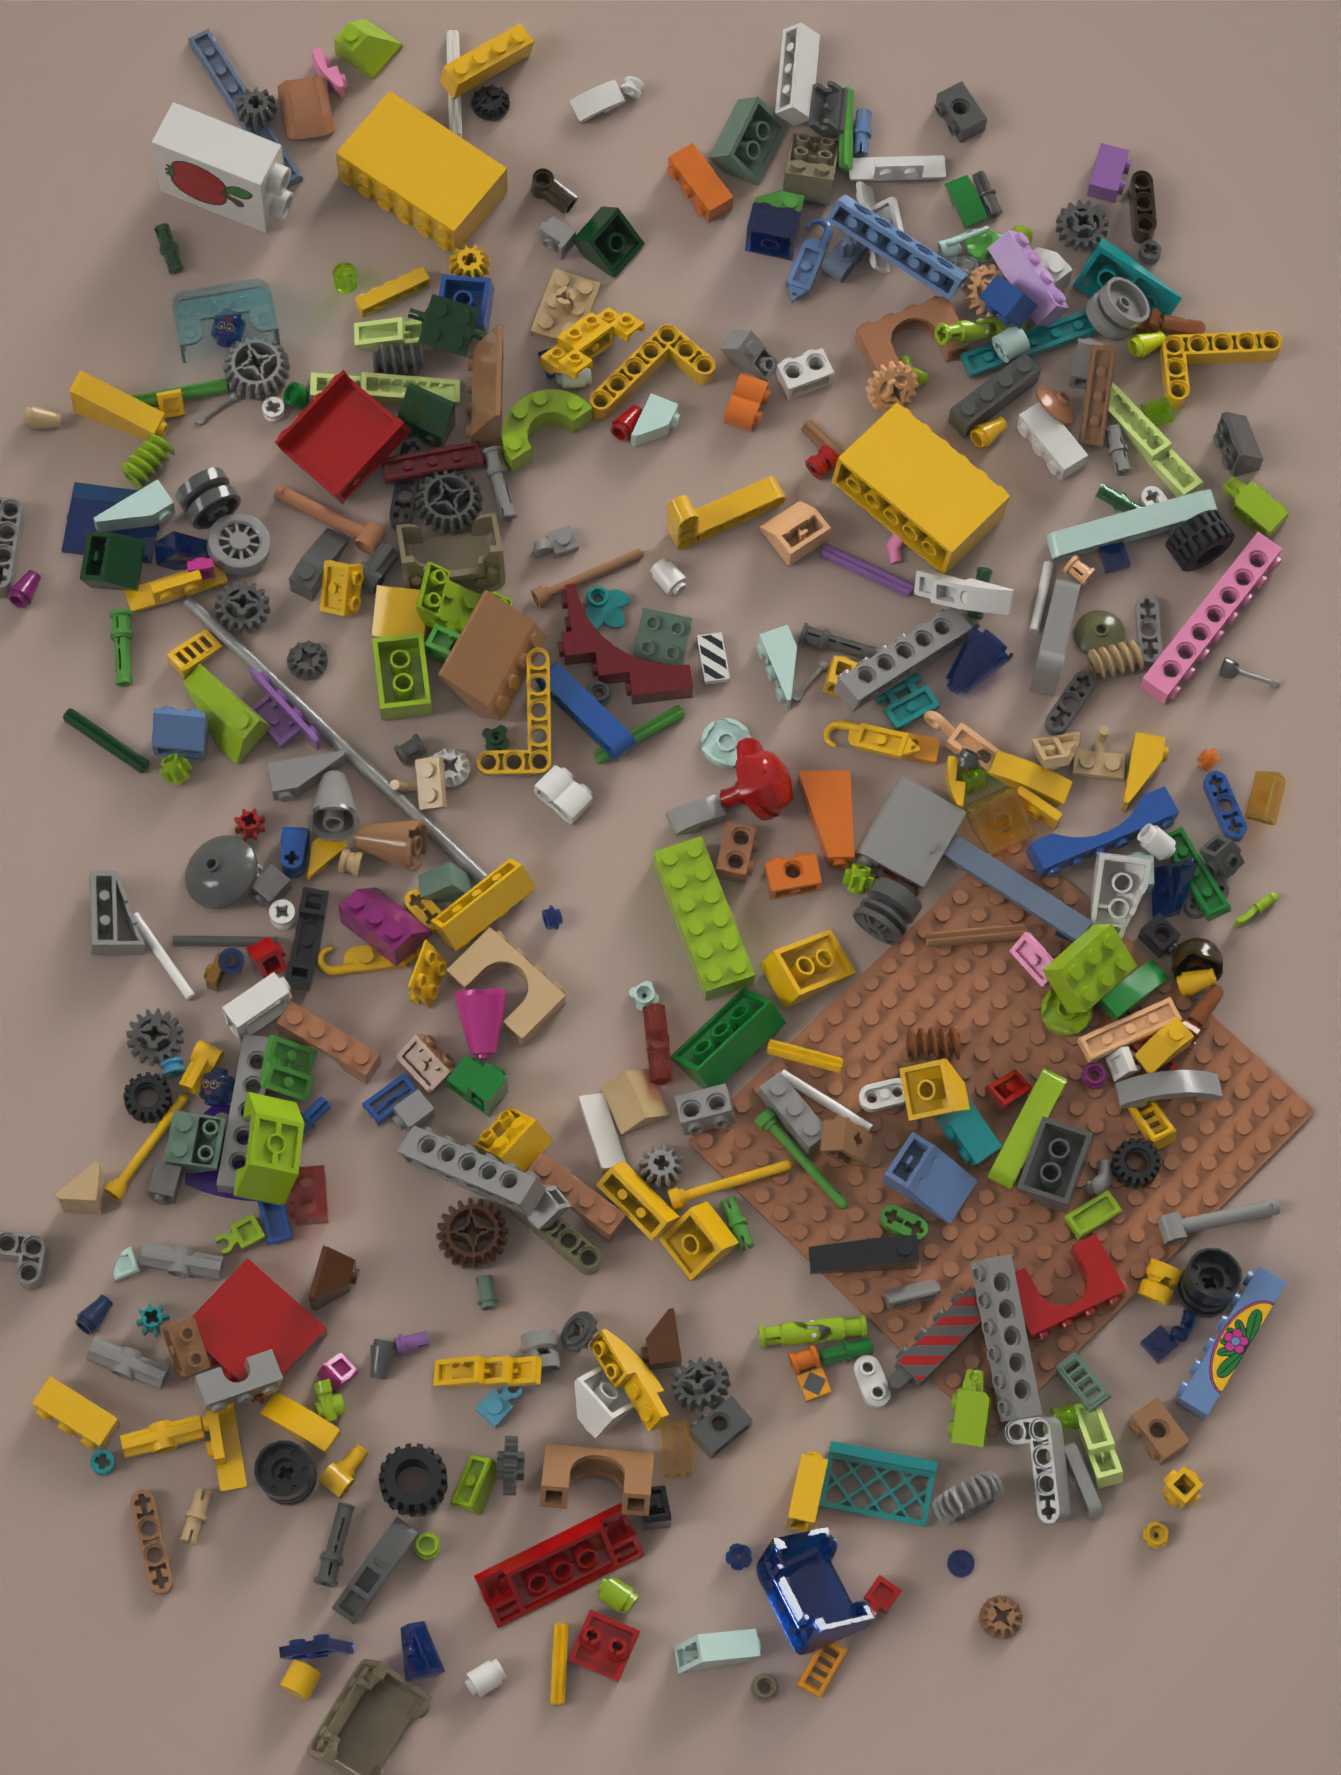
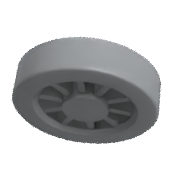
M242 513L228 514L219 518L211 526L207 538L209 558H212L214 565L219 569L233 575H247L259 570L267 561L271 547L270 534L264 524L258 519ZM232 526H233V528H234V533H232V532L228 529V527H232ZM239 526L246 528L244 532L239 531ZM251 530H252L254 533H256V534H254V535L248 536V534H249V532H250Z

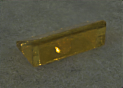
M1256 771L1245 815L1246 819L1269 825L1276 824L1286 784V779L1280 772Z

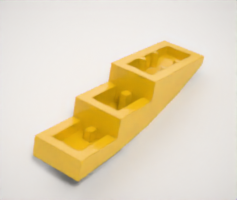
M477 1355L437 1359L434 1365L433 1386L491 1388L540 1385L542 1358L538 1356L513 1358L508 1355L485 1358Z

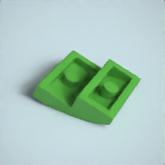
M270 1034L263 1058L261 1087L307 1102L315 1079L310 1074L318 1050Z

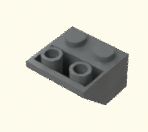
M1230 412L1222 413L1213 439L1216 448H1220L1222 452V463L1225 470H1229L1231 477L1260 470L1263 457L1247 417Z

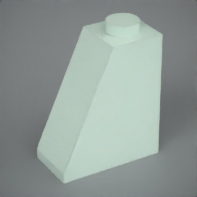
M756 1629L697 1634L674 1646L678 1674L745 1663L761 1656V1642L757 1637Z

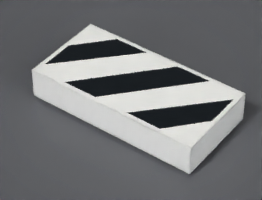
M722 632L697 635L704 685L730 682Z

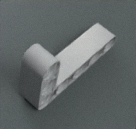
M1056 578L1029 691L1050 696L1055 695L1065 659V649L1081 584Z

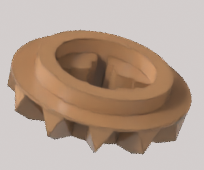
M997 1595L988 1598L980 1609V1625L984 1632L992 1638L1008 1639L1014 1636L1022 1626V1611L1019 1604L1011 1597ZM995 1608L1001 1613L1010 1610L1006 1617L1007 1625L1002 1621L992 1624L997 1616Z

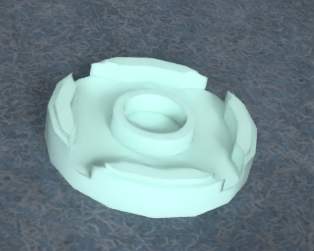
M731 718L715 720L704 729L701 737V751L706 760L714 766L734 768L736 767V746L738 741L746 737L751 738L747 727L737 720Z

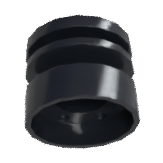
M1205 1248L1197 1251L1189 1260L1176 1286L1177 1297L1181 1305L1188 1312L1198 1317L1212 1318L1220 1315L1227 1309L1241 1285L1242 1269L1232 1255L1219 1248Z
M279 1440L268 1444L260 1451L255 1461L254 1474L258 1485L271 1501L279 1505L294 1506L304 1502L312 1494L317 1484V1471L313 1461L299 1444L292 1441ZM287 1471L291 1474L292 1479H290L289 1481H287L284 1476V1473Z

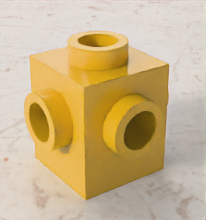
M1185 1466L1178 1472L1173 1469L1163 1480L1166 1484L1161 1491L1164 1493V1499L1172 1507L1177 1506L1181 1510L1187 1504L1191 1508L1201 1498L1198 1492L1204 1484L1194 1471L1188 1470ZM1177 1487H1182L1185 1491V1494H1183Z

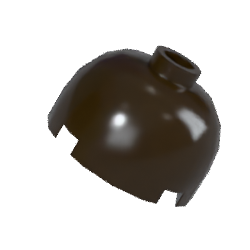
M1191 938L1184 940L1178 944L1172 954L1171 971L1174 973L1176 981L1177 976L1187 971L1213 968L1217 981L1223 974L1222 954L1215 943L1208 939Z

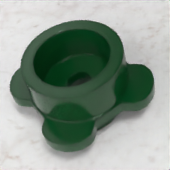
M499 725L494 729L485 728L483 730L482 736L486 739L485 748L487 751L507 749L510 746V740L506 737L507 728L505 726Z

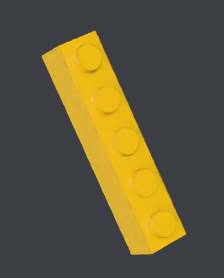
M423 266L415 268L410 273L402 274L397 279L387 281L380 287H374L365 294H359L355 298V306L363 318L429 287L430 277Z

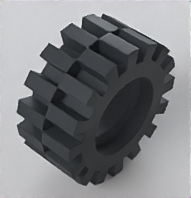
M146 1072L145 1076H142L140 1073L137 1074L135 1080L132 1077L129 1080L130 1084H126L125 1093H123L128 1113L136 1121L140 1119L141 1123L145 1124L146 1121L155 1123L157 1118L159 1121L162 1120L163 1115L168 1112L169 1107L173 1104L169 1084L156 1073L154 1076L150 1072ZM152 1089L157 1092L158 1100L153 1106L145 1107L138 1102V1096L143 1090Z
M1130 1138L1128 1142L1126 1140L1117 1147L1111 1163L1112 1173L1114 1176L1117 1175V1181L1119 1183L1124 1182V1186L1127 1188L1131 1185L1133 1189H1138L1139 1186L1144 1188L1148 1183L1151 1184L1161 1167L1160 1154L1157 1155L1158 1149L1156 1146L1152 1148V1143L1150 1141H1147V1143L1143 1142V1138H1139L1138 1141H1135V1138ZM1133 1154L1140 1155L1146 1162V1168L1141 1172H1133L1127 1167L1126 1159Z

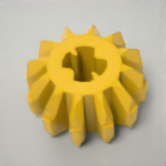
M464 244L463 250L456 248L454 251L455 255H451L449 258V272L453 275L485 278V275L490 273V258L486 256L484 249L478 250L476 244L472 248H468Z

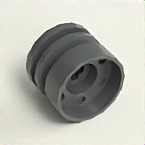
M879 877L868 891L869 899H862L860 907H857L853 913V918L872 937L886 944L897 945L902 935L907 932L908 927L906 924L913 923L921 911L922 905L918 898L901 884L889 878Z

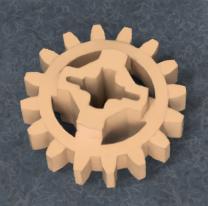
M994 264L987 267L982 265L978 269L976 268L971 271V276L965 279L969 285L963 287V291L968 292V296L964 297V300L971 301L968 308L972 309L975 307L977 309L976 315L984 313V318L994 315L984 308L986 303L979 296L997 274L1008 281L1000 268L995 270ZM983 276H988L989 279H988V280H987L986 278L981 279V277H983Z
M890 361L888 367L882 364L880 365L881 371L872 372L875 377L867 380L871 386L866 387L865 391L868 393L867 399L876 410L880 408L885 413L888 408L890 409L896 403L904 407L903 403H911L912 401L909 397L917 394L914 388L919 386L916 380L918 376L909 364L904 365L902 361H899L895 365L893 361Z

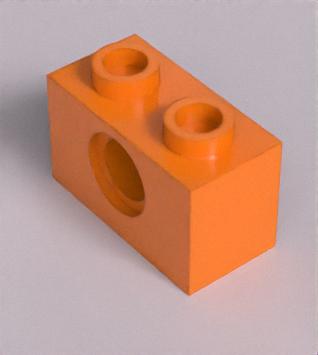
M799 853L794 858L788 859L776 857L765 863L764 874L770 900L821 891L822 879L816 854ZM788 871H795L799 876L790 878L786 873Z

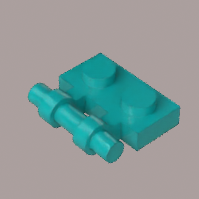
M919 673L908 677L875 698L878 705L885 701L889 702V705L883 708V713L894 730L899 731L923 718L925 712L936 711L940 707L939 702L928 685L917 688L916 684L922 682ZM905 690L909 693L901 699H898L896 696Z

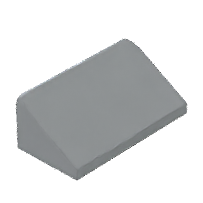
M929 1279L884 1290L883 1295L887 1309L891 1310L937 1299L940 1296L941 1288L934 1279Z

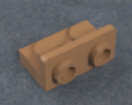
M415 1034L395 1057L429 1094H433L455 1069L454 1065L456 1062L450 1055L440 1051L437 1047L438 1042L431 1035Z
M188 1317L178 1322L168 1321L159 1325L176 1376L188 1377L210 1367V1362L194 1317Z

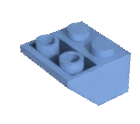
M163 706L161 709L154 708L152 732L154 756L166 757L177 753L179 757L185 755L187 759L205 760L209 736L206 714L197 709L180 711L169 706Z

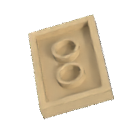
M554 268L531 327L530 335L557 343V336L561 332L566 331L579 319L584 318L592 311L601 288V283Z

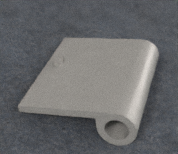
M899 777L854 854L857 858L856 861L869 867H877L879 864L923 889L967 812L913 781Z

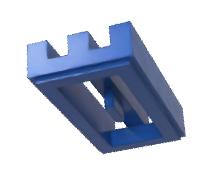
M403 1073L363 1102L362 1106L379 1126L394 1115L393 1107L402 1100L380 1116H378V1113L411 1090L412 1092L406 1096L408 1097L417 1088L406 1074ZM403 1082H405L406 1086H404L402 1089L397 1091L395 1094L390 1096L388 1099H386L384 1102H382L374 1109L371 1107L381 1098H383L392 1090H394Z

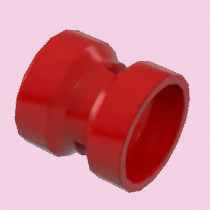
M823 445L818 450L817 455L810 456L805 461V465L815 478L822 480L827 475L828 470L835 469L838 456L830 447Z

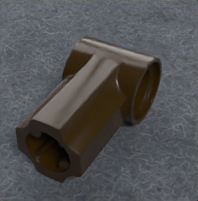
M541 168L534 172L531 184V192L534 197L545 199L563 214L568 213L576 203L578 196L555 180L550 170ZM538 182H545L547 185L542 186Z

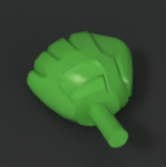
M988 230L964 241L966 251L972 258L985 261L992 257L988 248L1003 234H997L994 231Z

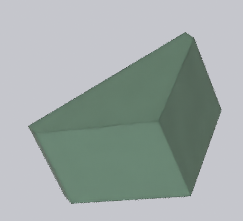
M450 862L418 876L421 900H457L471 889L470 875Z

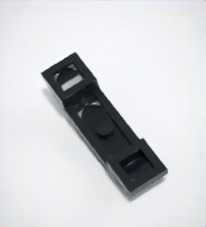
M303 887L293 948L285 977L293 989L310 991L321 946L329 891Z

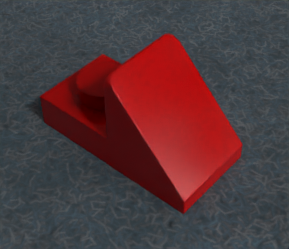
M1014 1069L987 1085L985 1097L1003 1115L1014 1102L1026 1096L1033 1087Z

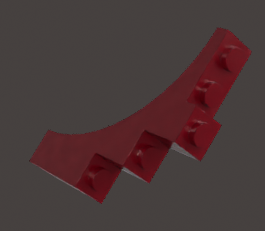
M576 584L565 585V594H561L562 609H567L568 617L564 618L566 632H562V641L558 642L559 657H564L565 665L591 662L593 677L597 676L598 681L606 684L625 682L626 696H631L632 705L693 698L690 664L665 665L636 658L617 648L604 638L588 619L579 600Z

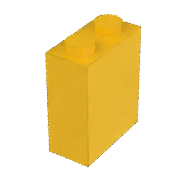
M809 1451L807 1454H801L785 1528L808 1533L813 1531L828 1459L823 1458V1455L820 1453Z

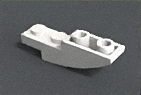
M921 568L916 570L914 595L929 598L931 603L952 608L1010 615L1012 612L1014 590L972 578L963 580Z

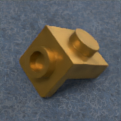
M217 952L213 964H208L204 973L207 988L217 992L227 969L242 973L243 964L240 958L232 953L226 952L224 955Z

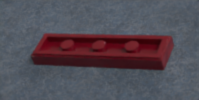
M479 441L387 457L381 463L385 484H392L433 476L435 471L441 475L445 469L448 473H451L455 469L456 471L484 467V461Z

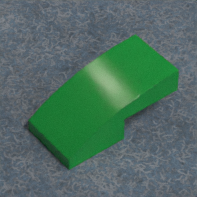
M968 175L944 184L953 207L956 206L964 228L988 219L982 201Z

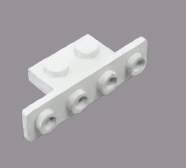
M945 156L853 158V168L849 170L850 182L946 178Z
M861 181L857 182L856 198L858 202L904 232L897 199L891 196L876 204L873 188ZM869 249V261L873 269L885 275L889 274L888 260Z

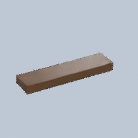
M1091 345L1079 444L1101 447L1104 445L1117 347Z

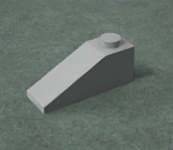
M344 750L267 763L274 801H291L294 797L302 795L318 784L324 773L341 768L345 765Z

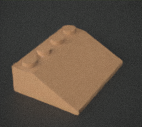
M497 325L474 346L473 356H468V371H473V378H468L467 392L472 393V401H467V416H471V423H466V438H471V442L479 441L480 448L501 446L504 361L503 325Z
M485 590L438 676L479 717L502 721L527 676V654L533 648H542L548 636L532 620L491 592ZM535 654L531 657L532 664L534 663L538 654Z

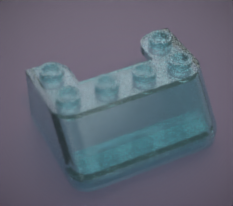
M256 278L181 291L172 298L173 314L183 363L188 362L185 346L195 345L201 341L203 337L201 321L250 313L254 329L262 333L273 331L277 346L280 345L272 294L268 283L263 279Z

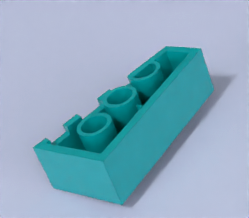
M968 1097L970 1110L935 1116L933 1118L942 1128L946 1138L958 1149L957 1153L965 1164L969 1163L970 1166H973L997 1151L1002 1145Z

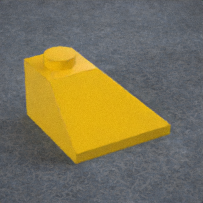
M947 1059L899 1069L909 1121L970 1110L965 1083Z

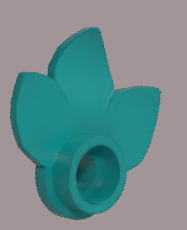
M600 586L589 589L585 596V602L588 606L585 613L594 627L598 630L603 623L611 628L623 627L624 614L621 608L629 604L630 598L618 589L607 591ZM595 597L602 598V601L597 603L593 599Z

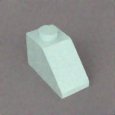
M651 393L631 434V446L637 447L668 436L671 428L677 427L681 417L678 414V404Z

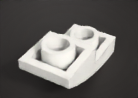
M616 80L601 84L569 100L581 123L586 122L601 112L607 113L626 102Z

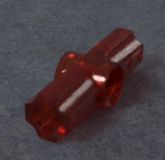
M655 1003L642 1008L646 1040L645 1050L648 1058L650 1083L665 1085L673 1081L669 1047L670 1037L667 1029L665 1005ZM653 1041H661L664 1046L657 1048L651 1043Z

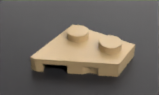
M1080 732L1032 739V749L1044 769L1057 770L1061 766L1069 765L1081 743Z

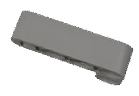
M0 497V559L3 557H9L10 559L7 562H0V598L8 597L9 589L15 584L25 521L20 502L16 499ZM11 511L17 512L14 516H7ZM7 534L14 535L10 539H3V537ZM1 574L3 575L5 581L1 582Z
M0 1230V1260L17 1262L16 1276L21 1286L29 1291L38 1289L44 1279L48 1258V1249L44 1240L40 1236ZM12 1241L15 1243L12 1250H2V1245L5 1242ZM33 1245L41 1246L40 1252L35 1255L28 1253L29 1248ZM28 1271H35L37 1273L36 1277L30 1281L23 1279L24 1274Z
M1035 1417L1010 1421L1006 1424L1004 1430L1005 1438L1011 1444H1030L1039 1518L1048 1524L1067 1521L1071 1515V1501L1061 1422L1055 1417ZM1044 1423L1048 1427V1432L1046 1435L1043 1432ZM1020 1426L1024 1431L1022 1438L1019 1435ZM1047 1451L1051 1454L1050 1462L1046 1459ZM1050 1478L1054 1481L1053 1489L1049 1486Z

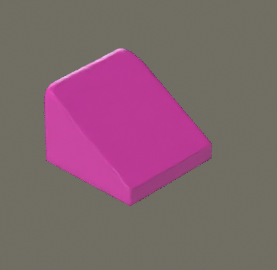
M340 1352L322 1365L317 1376L322 1381L330 1379L332 1392L336 1393L357 1375L359 1371Z

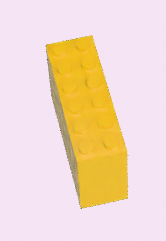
M390 90L336 152L338 177L343 184L353 186L364 198H371L378 203L382 210L392 212L403 224H410L417 229L421 236L431 238L442 250H449L453 254H455L456 248L460 249L508 192L507 168Z
M899 403L892 406L838 457L832 483L890 532L899 536L903 543L944 575L1002 520L1010 495L1007 494V491L1002 486L996 485L988 478L984 471L978 470L969 462L965 455L955 451L948 441L938 437L926 423L920 422L908 408L902 407Z

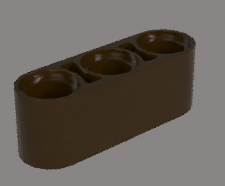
M1140 170L1132 175L1128 190L1132 237L1138 244H1142L1146 240H1152L1157 226L1153 178L1149 172ZM1137 184H1141L1144 187H1138ZM1138 206H1144L1147 209H1141ZM1141 227L1147 228L1148 231H1144V230H1142V229H1140V228H1141Z

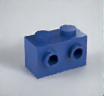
M998 274L979 296L986 303L984 308L994 316L999 313L997 318L1008 327L1012 323L1019 329L1038 306L1023 292Z

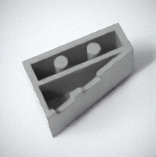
M91 871L89 877L90 955H143L145 942L138 930L135 916L132 914L128 904V898L118 872Z

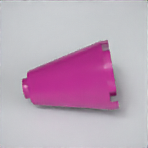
M490 988L477 991L476 989L455 992V1001L470 1055H476L478 1060L492 1059L491 1054L497 1053L507 998L506 989Z

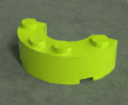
M558 389L536 391L516 402L506 415L502 428L503 457L509 471L514 473L532 461V447L529 439L537 429L546 425H557L573 434L592 421V407L589 403L578 395Z

